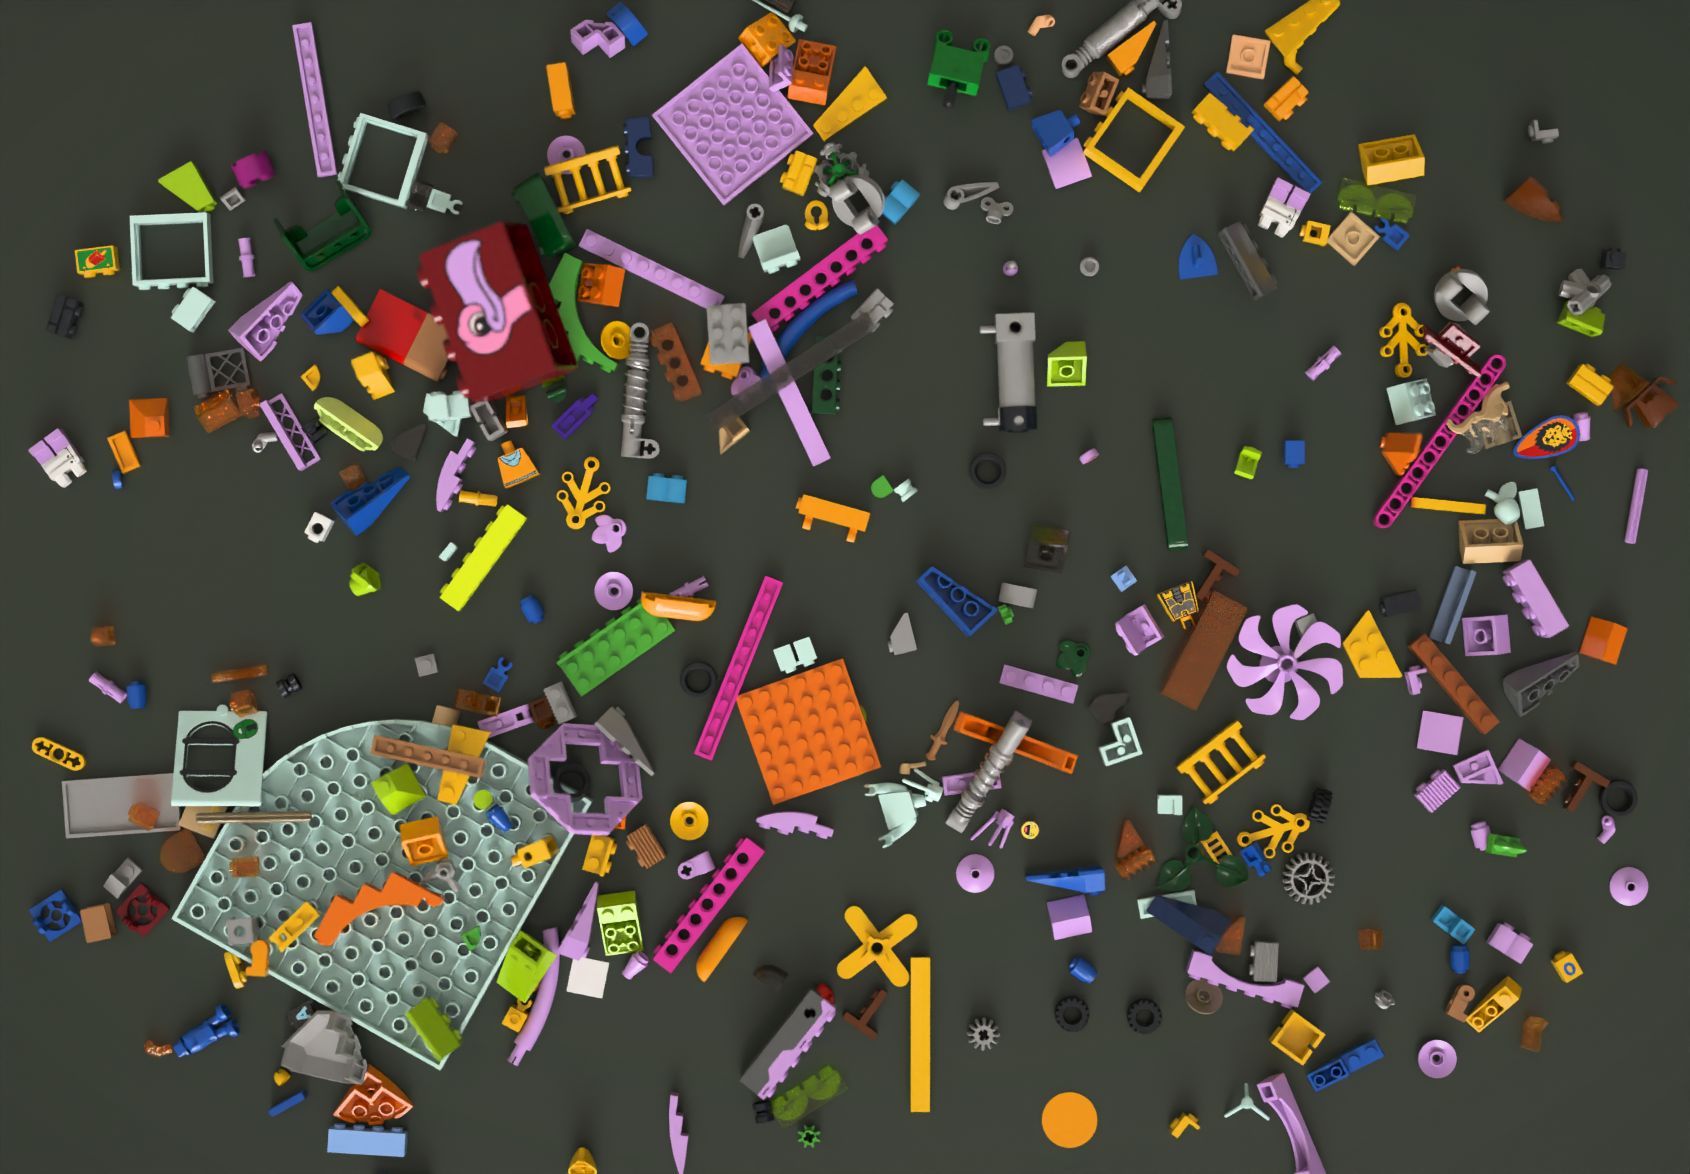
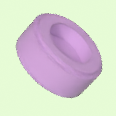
M1093 448L1081 455L1079 459L1084 465L1096 458L1099 453Z

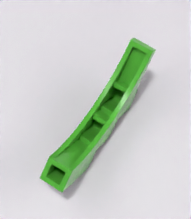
M564 253L549 286L556 305L559 302L561 303L558 311L565 330L569 332L567 336L575 358L578 362L582 355L584 356L582 360L592 365L596 362L601 365L600 369L608 373L611 370L616 372L619 365L604 356L593 345L579 319L576 290L583 261Z

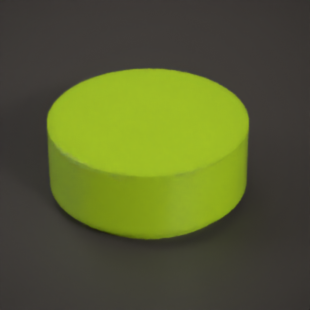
M485 789L476 792L473 798L475 806L479 809L489 808L493 803L492 793Z

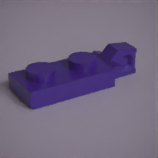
M592 393L587 399L584 397L578 399L552 427L566 440L595 410L593 405L599 398Z

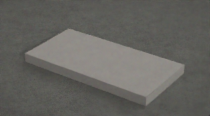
M174 773L62 781L66 838L182 830V827L178 825L181 819V807L171 805Z

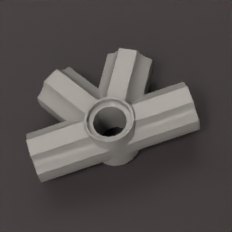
M1576 269L1569 274V281L1562 280L1559 296L1571 299L1567 304L1570 313L1581 315L1586 309L1594 306L1596 300L1611 287L1612 283L1605 274L1597 275L1590 281L1582 269Z

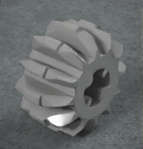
M985 1017L982 1018V1023L975 1019L976 1026L973 1024L969 1025L974 1031H967V1035L973 1036L969 1038V1043L976 1041L974 1048L981 1044L982 1051L985 1050L986 1044L989 1049H992L990 1042L998 1043L993 1037L1000 1036L999 1032H994L998 1029V1026H992V1019L987 1024ZM981 1030L982 1032L983 1030H987L986 1032L988 1036L986 1038L984 1036L983 1038H980L979 1032Z

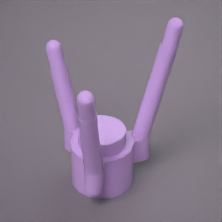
M1001 809L1000 812L996 811L970 839L974 840L997 819L995 823L999 826L988 845L991 846L1001 829L1006 828L999 848H1003L1010 828L1014 823L1012 821L1014 816L1004 809Z

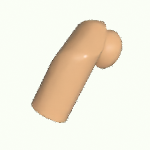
M1051 15L1037 16L1027 32L1036 36L1040 28L1052 27L1055 24V18Z

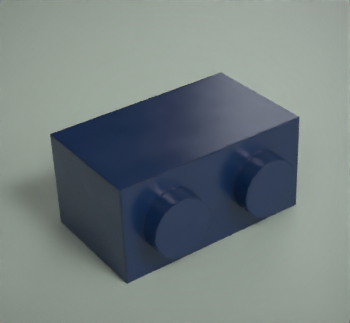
M1016 65L996 72L995 76L1008 111L1030 104V98H1033L1030 87H1026L1024 83L1026 75L1023 69Z

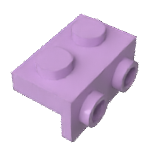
M784 45L779 46V55L770 61L769 89L773 92L792 84L794 56Z

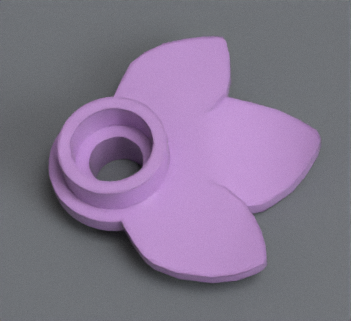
M748 366L740 369L738 377L731 386V394L738 395L739 400L743 404L748 403L752 392L763 393L762 379L756 376L755 371Z
M600 515L595 518L599 527L593 532L592 540L600 544L606 543L608 552H614L622 545V536L627 531V525L622 519H613L609 515ZM615 525L619 526L618 532L614 529Z

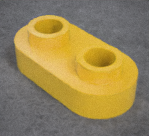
M229 951L225 952V962L235 988L244 987L245 982H247V976L244 971H241L239 966L241 963L240 957Z

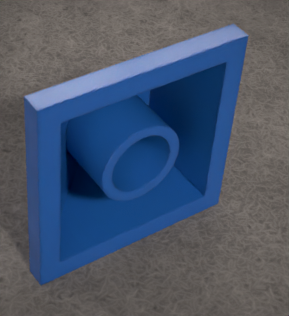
M328 289L300 314L301 318L316 335L342 332L354 320Z

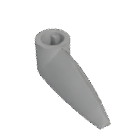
M985 182L951 187L944 197V205L950 210H955L963 202L979 198L998 189L999 184L998 182Z
M754 203L747 208L738 251V257L743 259L753 243V237L757 235L764 218L763 208L759 204ZM758 209L760 216L753 218L750 212Z

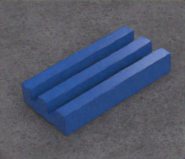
M302 1090L269 1109L270 1116L274 1117L308 1097L306 1090Z

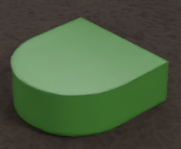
M884 475L876 479L871 486L873 495L878 498H884L894 491Z

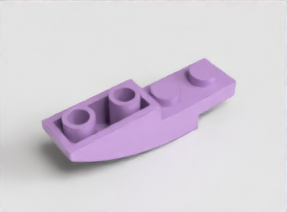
M468 438L458 454L450 451L442 467L436 496L437 510L443 512L444 509L447 511L453 502L451 500L454 493L458 494L463 486L461 484L462 479L456 475L463 472L466 467L464 462L467 457L471 458L476 451V447H474L476 443Z
M799 811L768 813L758 816L756 820L760 827L770 829V827L778 828L777 832L788 835L789 832L793 833L795 826L804 833H809V831L816 832V836L827 839L828 836L832 837L834 828L816 823L818 815Z

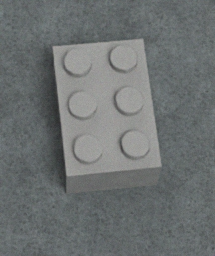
M746 304L707 306L710 364L750 363Z

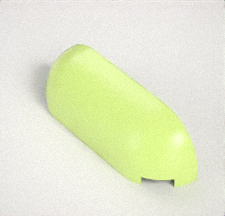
M323 397L315 402L314 410L317 409V413L320 416L319 421L361 451H375L381 445L383 435L380 429L342 401L332 397Z

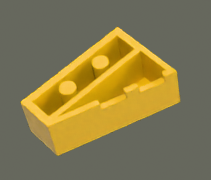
M1209 93L1192 111L1194 114L1193 118L1199 124L1203 123L1208 127L1207 131L1213 137L1217 136L1222 141L1221 144L1228 151L1231 149L1234 152L1254 129L1251 126L1246 128L1240 122L1241 118L1239 116H1234L1230 113L1222 102Z

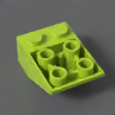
M635 891L598 895L597 912L606 956L644 951Z
M520 930L509 946L496 983L523 1003H526L557 957V954L531 935Z

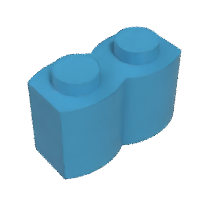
M903 179L900 182L896 181L891 186L890 190L892 192L887 197L884 195L885 206L882 215L894 225L897 224L920 196V193Z
M653 473V476L648 477L646 499L685 504L687 480H683L684 476L672 475V478H664V474Z

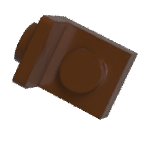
M547 696L529 703L534 720L540 729L551 728L558 722L554 713H552L551 706H549V699H546Z

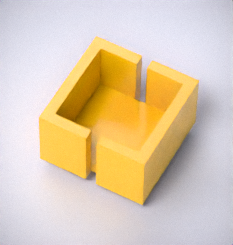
M1290 1009L1281 1022L1283 1027L1278 1026L1269 1038V1041L1298 1063L1304 1065L1313 1052L1307 1046L1310 1044L1316 1048L1326 1034Z

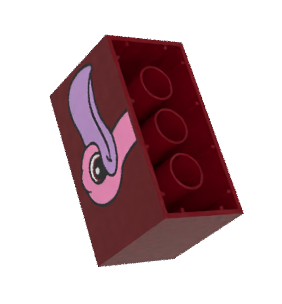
M501 221L419 255L422 265L417 267V275L424 288H431L435 302L430 304L431 314L438 325L444 324L448 339L443 341L444 350L452 362L457 360L462 374L457 377V385L464 398L470 397L472 402L498 401L579 369L527 224Z

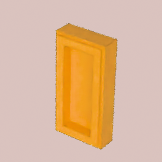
M122 431L107 438L122 473L141 466L127 431Z

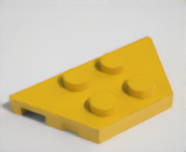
M1365 611L1363 617L1342 642L1359 678L1402 677L1370 611Z

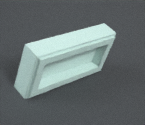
M1538 489L1517 492L1524 530L1544 526Z

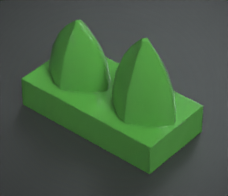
M1489 833L1485 852L1517 857V854L1524 853L1527 849L1519 843L1520 838Z

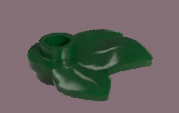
M1062 641L1058 644L1062 654L1058 657L1056 666L1061 669L1071 668L1074 677L1082 675L1087 669V659L1091 655V648L1084 642ZM1078 650H1084V655H1079Z

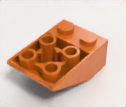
M799 39L793 65L792 84L789 85L788 99L820 105L826 104L837 46Z

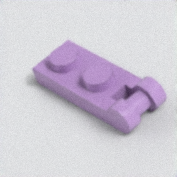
M529 704L478 721L477 723L480 730L491 732L490 738L535 721L533 716L531 717ZM521 712L524 720L518 721L516 714Z

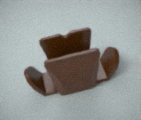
M1661 376L1655 377L1622 408L1627 427L1632 426L1631 407L1647 429L1655 428L1664 420L1665 414H1670L1678 407L1679 403L1657 387L1656 384L1662 382L1676 385V381Z

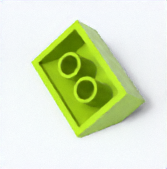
M429 995L410 1008L405 1015L437 1060L440 1061L463 1043L461 1040L463 1037L457 1029L454 1030L452 1028L448 1015L446 1013L442 1014L438 1001Z

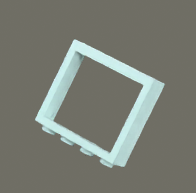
M360 113V116L354 122V128L356 129L354 135H351L349 138L348 146L350 148L348 154L345 153L342 164L344 168L342 172H339L338 180L347 191L407 209L429 135ZM367 123L417 138L398 200L348 184Z
M209 213L130 216L133 285L139 287V290H150V286H158V289H169L170 285H177V288H189V284H196V287H208V284L214 283L211 216ZM203 223L206 277L143 280L140 225Z

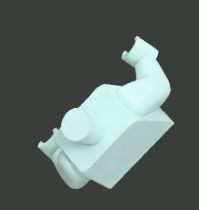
M884 782L864 785V787H869L870 789L869 793L865 794V796L879 794L878 797L888 830L891 831L887 835L879 837L878 840L884 839L886 844L882 847H888L914 826L918 816L917 808L926 806L924 795L913 797L911 790L897 783Z

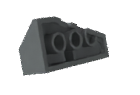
M1164 20L1144 81L1145 84H1141V94L1145 95L1147 101L1168 100L1172 95L1171 69L1167 68L1170 64V52L1167 51V47H1169L1168 20Z

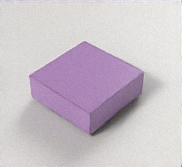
M1318 966L1302 977L1314 993L1330 982Z

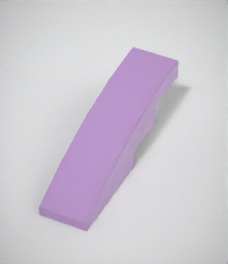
M671 1092L669 1108L670 1139L678 1172L683 1174L689 1133L682 1132L684 1113L677 1112L679 1093Z

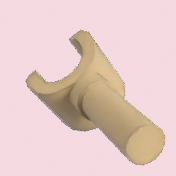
M926 762L902 763L899 773L910 774V768L926 766Z

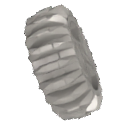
M1307 852L1304 853V859H1302L1301 855H1296L1297 862L1291 858L1290 861L1293 865H1285L1286 868L1290 869L1289 872L1283 871V875L1288 876V878L1282 879L1283 883H1289L1284 887L1285 890L1291 889L1288 895L1290 897L1295 895L1294 900L1296 902L1301 898L1302 904H1305L1308 899L1310 905L1313 904V898L1319 903L1320 895L1326 899L1325 890L1329 893L1332 891L1327 888L1328 885L1334 886V882L1329 881V879L1335 878L1334 874H1328L1333 868H1325L1329 862L1327 860L1322 862V856H1318L1316 859L1315 853H1312L1309 858ZM1309 863L1304 872L1295 873L1301 865ZM1315 864L1322 870L1323 879L1315 876ZM1311 873L1310 876L1313 877L1315 880H1309L1306 884L1307 881L1304 880L1302 877H1308ZM1294 878L1302 881V893L1296 889ZM1322 884L1317 891L1308 894L1313 885Z

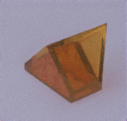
M1621 364L1609 376L1611 384L1614 386L1611 390L1614 412L1633 399L1649 384L1647 380L1624 364Z

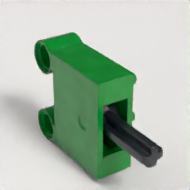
M940 30L937 32L934 42L935 54L927 85L946 89L943 106L949 110V108L954 107L957 92L977 95L983 65L987 61L990 51V43L986 39L980 38L975 40L972 51L951 46L953 35L950 31Z

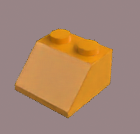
M438 816L400 824L401 843L411 866L449 858L443 828Z

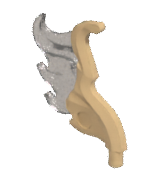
M1508 382L1492 386L1483 397L1481 411L1473 412L1460 425H1455L1450 419L1447 420L1446 425L1452 432L1462 434L1471 442V448L1467 449L1466 452H1479L1484 446L1485 439L1491 437L1492 443H1494L1498 436L1499 427L1503 428L1504 433L1508 430L1509 424L1505 417L1508 415V408L1501 397L1502 391L1510 388Z

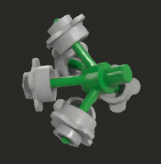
M831 142L824 146V150L820 151L821 156L825 155L828 160L833 159L834 167L829 164L828 160H823L819 166L814 167V172L818 174L820 183H815L818 187L817 192L823 197L830 196L832 198L830 193L831 184L836 178H840L837 182L844 179L845 174L869 177L866 164L859 167L855 152L840 154L841 144L836 145Z

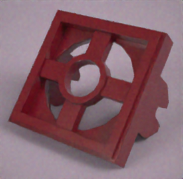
M141 883L115 912L122 917V923L127 924L130 930H136L142 937H145L171 908L145 884ZM145 896L148 901L140 903L136 897ZM130 903L136 907V914L132 918L129 915ZM142 904L146 905L149 909L146 915H141L138 911L139 906ZM152 904L157 906L156 917L151 913ZM140 917H147L151 921L144 925L136 923Z

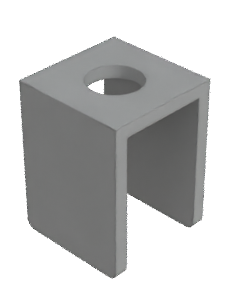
M257 914L249 918L236 919V917H231L226 920L228 945L254 943L260 939ZM237 926L245 928L246 932L243 937H238Z

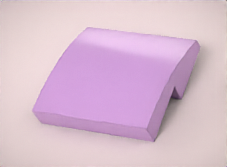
M1078 138L1073 139L1051 157L1045 149L1042 150V155L1049 169L1055 189L1092 176Z
M1423 711L1417 748L1458 755L1464 717Z

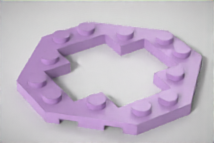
M563 723L528 759L531 796L570 833L608 835L643 798L639 765L621 750L617 742L611 741L595 725ZM565 744L599 746L600 764L618 765L622 797L606 796L604 799L605 814L572 812L570 794L552 793L549 761L564 762L567 759Z

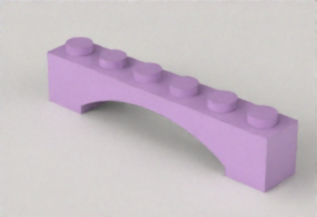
M1195 949L1191 951L1185 970L1189 973V977L1200 980L1202 977L1208 979L1207 983L1218 986L1221 983L1226 985V989L1237 992V989L1244 991L1245 995L1251 997L1259 995L1263 997L1262 1000L1273 1003L1275 1000L1281 1002V1006L1292 1009V1006L1298 1007L1305 986L1300 982L1284 977L1282 981L1270 984L1242 981L1218 968L1212 962L1210 954Z
M1285 1074L1271 1075L1258 1083L1257 1087L1263 1101L1268 1102L1274 1108L1290 1137L1296 1163V1172L1294 1174H1326Z

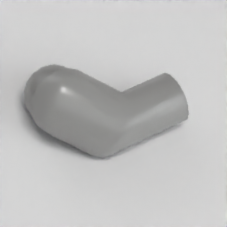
M277 433L258 434L252 443L253 451L260 453L268 442L278 441Z

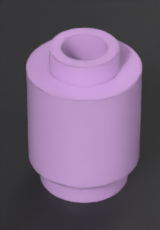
M1486 821L1474 823L1471 825L1472 829L1470 832L1475 848H1480V851L1486 850L1488 835L1491 833L1490 827L1486 824Z

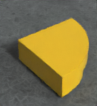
M316 364L300 376L312 391L317 389L321 379L320 370Z

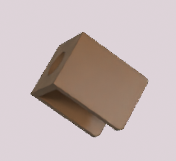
M110 903L80 910L87 943L109 939L117 935Z

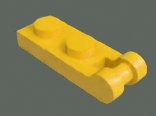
M306 901L269 937V940L272 943L275 942L279 946L278 949L283 952L321 914L309 901ZM282 933L287 937L285 941L280 937Z

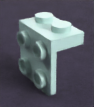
M788 225L754 235L753 242L764 273L772 274L779 271L780 267L787 266L789 268L797 265V261H800V256Z

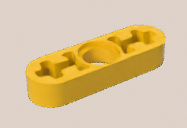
M339 285L331 291L361 327L370 321Z
M46 737L36 738L32 743V749L36 754L71 770H81L86 765V758L83 754ZM44 741V746L50 748L53 745L49 752L47 749L39 750L40 747L37 744ZM57 748L64 751L62 759H57L54 756V751ZM68 756L72 759L79 757L81 764L74 766L73 761L67 760V763H65V760Z

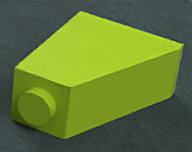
M192 161L158 179L161 185L200 213H208L214 209V205L218 204L198 167Z

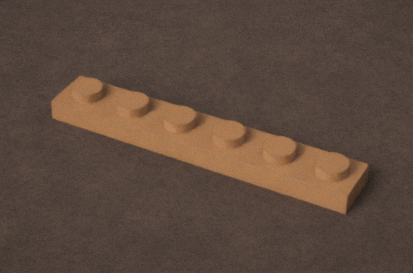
M374 735L370 753L478 778H483L486 763L485 758L380 735Z

